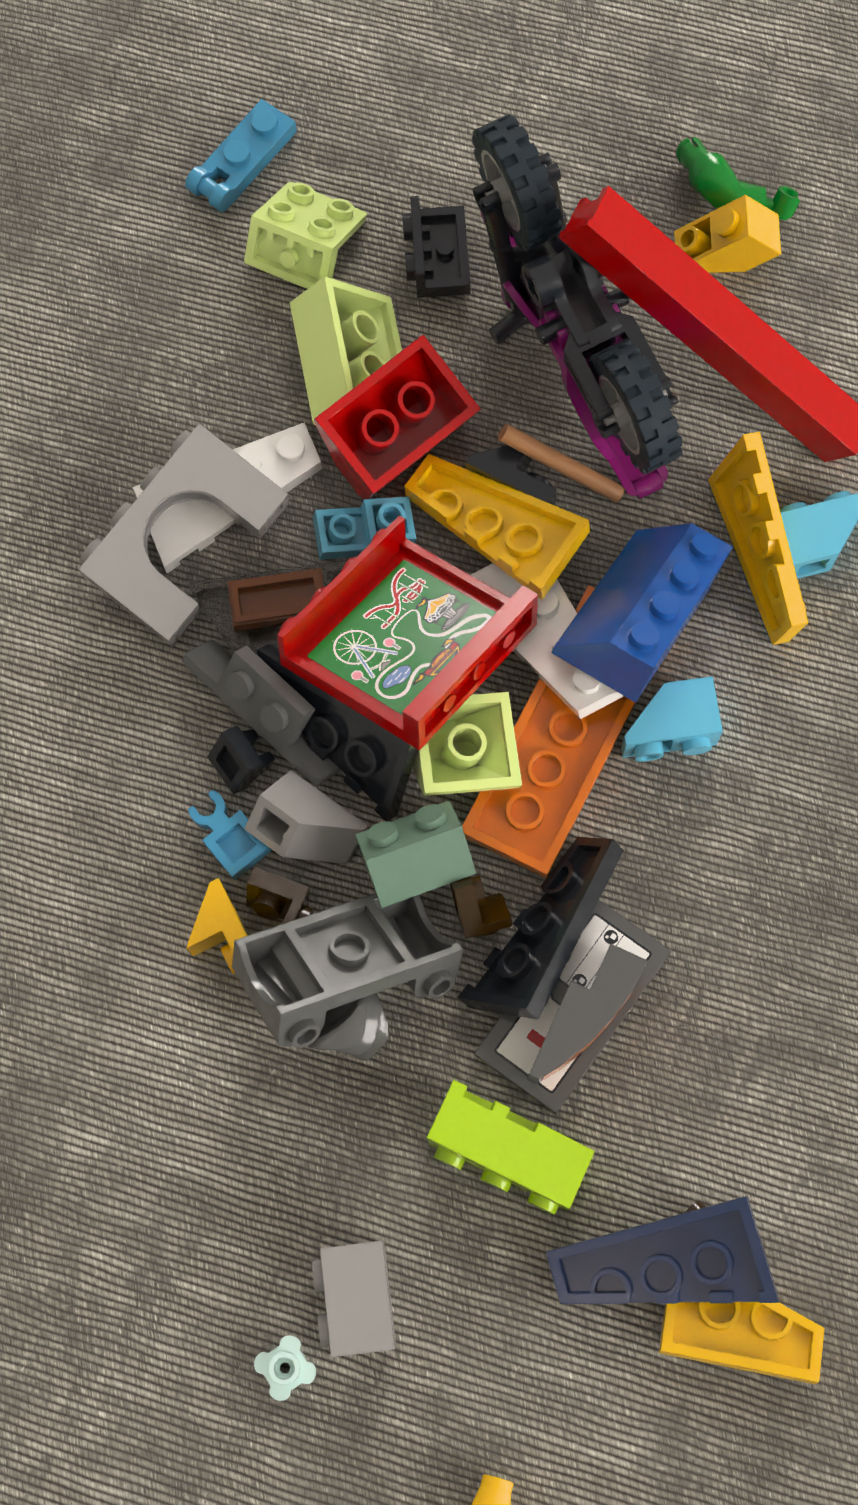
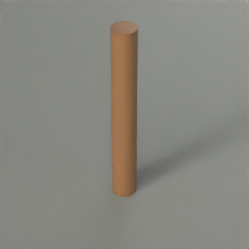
M507 423L500 430L498 435L500 442L615 503L619 502L625 492L623 485Z

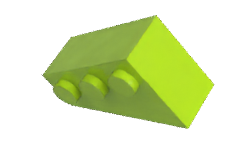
M453 1079L427 1136L428 1144L437 1149L434 1158L458 1170H462L464 1163H468L483 1171L480 1178L481 1181L508 1193L512 1184L530 1193L527 1200L529 1204L555 1215L558 1207L568 1211L595 1151L541 1123H534L511 1112V1108L497 1101L491 1103L466 1091L468 1086Z

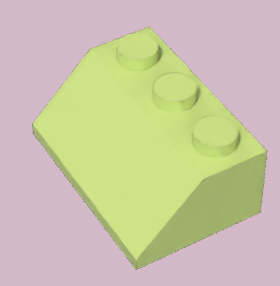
M324 276L290 302L312 421L402 351L392 299L389 296Z

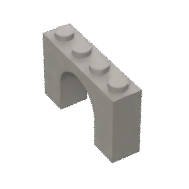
M200 423L191 433L185 430L178 436L170 448V453L173 454L162 469L155 466L145 476L140 485L143 492L132 505L126 502L116 511L110 521L113 528L102 541L96 538L88 545L80 557V561L83 564L78 569L85 579L171 647L174 646L200 614L201 608L195 600L159 573L150 562L148 538L157 518L166 509L177 503L193 500L204 501L218 506L261 539L289 505L287 492Z

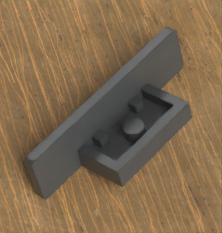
M210 640L185 653L182 662L313 785L317 786L341 771L329 758L322 761L309 748L311 744L302 733L315 708L247 645L235 651L231 656L215 640Z

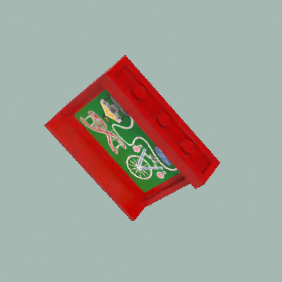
M399 515L386 529H380L372 538L371 543L356 558H350L344 564L340 574L326 587L319 588L314 593L310 603L298 615L290 617L284 622L277 634L281 665L420 751L537 625L538 594L522 585L509 598L406 539L405 518Z

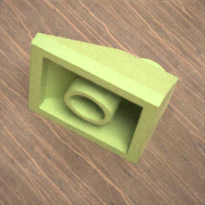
M509 692L471 695L423 748L417 751L413 769L423 796L521 788L522 781Z

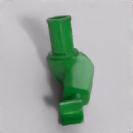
M692 137L691 142L689 138L684 139L676 149V158L689 171L688 179L691 187L715 209L747 195L777 213L780 220H787L793 216L800 203L798 192L790 187L779 186L772 199L766 197V187L738 180L725 158L719 153H709L702 142L696 137Z

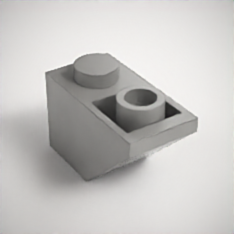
M290 770L259 795L244 830L283 858L347 864L358 847L355 834L366 831L368 825Z

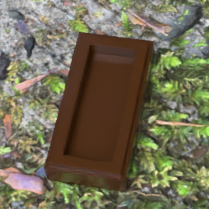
M322 568L227 581L234 630L241 631L282 625L290 617L298 615L310 603L314 593L319 588L324 587Z

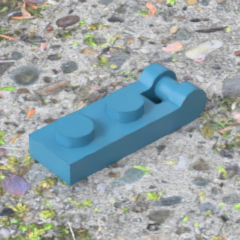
M261 99L201 166H196L191 170L186 178V189L196 196L204 195L209 199V204L219 212H225L297 132L296 121ZM218 177H221L225 180V182H221L218 184L217 182H215V180Z

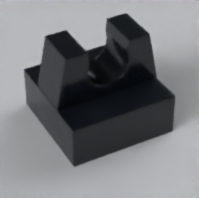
M238 726L223 731L207 756L233 795L247 789L252 781L269 769L275 760L270 751L258 755L252 746L259 737L254 729L241 731Z

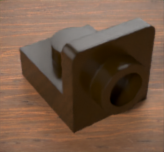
M254 867L247 881V907L252 908L258 915L266 919H282V924L314 914V908L308 907L310 887Z
M479 875L469 876L450 883L456 914L465 939L474 936H488L500 929L512 926L511 915L503 895L497 893L486 896Z

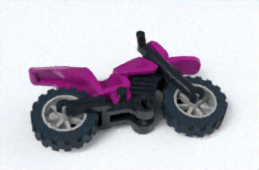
M510 114L504 115L474 130V135L472 136V143L476 148L473 149L475 159L480 164L478 169L482 180L485 181L472 188L473 195L487 228L489 246L493 252L500 279L502 300L512 310L511 313L489 329V333L495 343L500 344L523 325L531 323L535 327L540 343L543 346L549 345L561 368L563 385L591 441L608 460L626 492L640 500L664 488L663 482L668 478L666 464L678 459L682 455V449L680 448L682 446V438L677 432L679 429L678 422L670 411L673 405L679 403L677 397L670 391L669 387L672 386V382L664 374L634 317L623 314L620 311V308L630 303L629 297L619 288L608 292L602 279L604 276L558 238L561 231L565 230L567 221L557 182L561 179L559 166L557 163L552 164L549 152L539 156L534 143H530L529 135L525 128L519 126V122L514 116L511 117Z

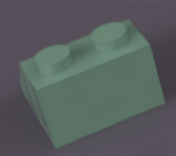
M450 801L438 805L424 806L416 813L391 822L377 823L369 828V830L355 834L360 855L382 908L476 874L462 825Z

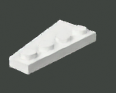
M305 422L233 449L285 492H289L322 469L321 460ZM140 485L133 487L138 498L143 490L140 488ZM193 500L177 503L166 509L154 522L150 533L165 571L169 573L181 565L180 560L196 549L200 552L215 542L214 537L235 523L237 525H240V523L214 504Z
M493 563L471 574L474 578L509 598L522 586ZM556 580L544 599L538 598L537 625L513 652L522 661L525 660L539 675L540 679L582 719L622 698L623 695L551 653L555 644L577 615L559 581Z

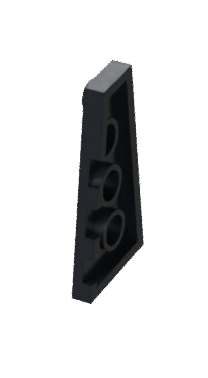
M268 644L259 648L256 655L315 708L302 731L311 744L309 748L322 761L329 758L346 774L343 781L357 794L364 791L377 804L374 811L385 821H389L397 816L418 749L282 666L279 649Z
M577 837L540 886L545 894L538 903L522 910L513 922V925L518 928L516 933L502 951L496 947L493 949L483 963L488 968L487 972L475 988L470 984L466 985L457 997L460 1001L472 1009L539 1019L624 851L614 839Z

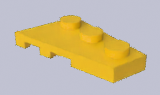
M679 1302L676 1304H665L658 1353L817 1384L820 1378L825 1328L781 1303Z

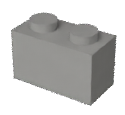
M374 1241L320 1248L321 1260L312 1261L315 1292L325 1293L326 1314H318L321 1347L330 1346L331 1358L396 1349L385 1242Z

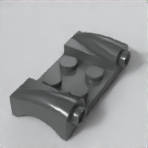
M375 893L234 940L232 968L277 1043L283 1047L294 1046L295 1048H303L313 1043L319 1037L325 1023L326 1011L406 982L413 989L415 996L419 998L430 997L436 999L444 996L455 984L463 949L458 942H451L445 939L435 929L425 911L420 894L382 908Z

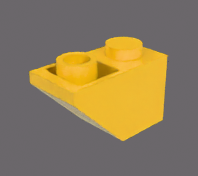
M747 195L674 231L675 244L708 273L746 272L781 255L778 214Z

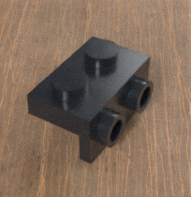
M410 196L411 213H402L404 241H413L414 253H405L407 281L416 280L417 298L471 294L464 206L420 209L419 196Z

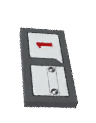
M599 900L539 1019L502 1014L474 1055L556 1115L672 951ZM610 944L648 960L628 1000L610 1025L586 1050L564 1068L538 1084L527 1080L571 981L590 989Z

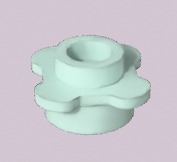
M288 1335L283 1337L278 1347L269 1353H259L254 1361L256 1372L263 1374L270 1385V1396L278 1401L288 1399L291 1390L301 1383L310 1384L316 1377L315 1365L306 1360L305 1355L300 1350L301 1342L295 1336ZM282 1363L290 1365L288 1373L281 1371L280 1366Z

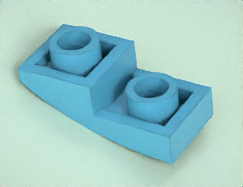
M409 496L364 499L361 507L315 510L312 518L319 560L358 556L371 543L374 535L380 529H386L399 515L405 518L406 539L415 543L417 538Z

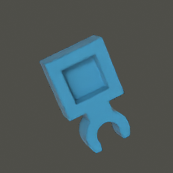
M212 790L208 795L216 805L213 814L202 816L193 806L188 809V812L198 827L212 831L202 841L235 881L269 854L272 849L244 830L248 818L241 810L228 818L227 806L222 796Z

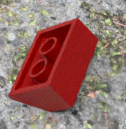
M422 335L314 418L313 421L336 467L361 499L364 500L370 499L468 422L481 408L427 338Z

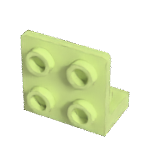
M288 182L251 215L244 263L306 289L310 288L324 276L333 279L338 249L365 223L367 213L355 208L347 200L333 199L320 194L307 184Z

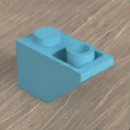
M841 491L828 496L820 503L806 506L804 502H797L787 505L780 510L797 579L831 570L858 523V493L851 495L850 491Z
M713 676L664 683L625 734L621 746L622 758L635 756L636 761L647 762L662 758L664 752L683 750L684 755H698L712 750V746L717 745L723 732Z

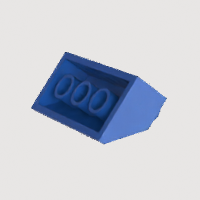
M693 523L636 530L555 644L551 653L636 703L712 587L733 546Z

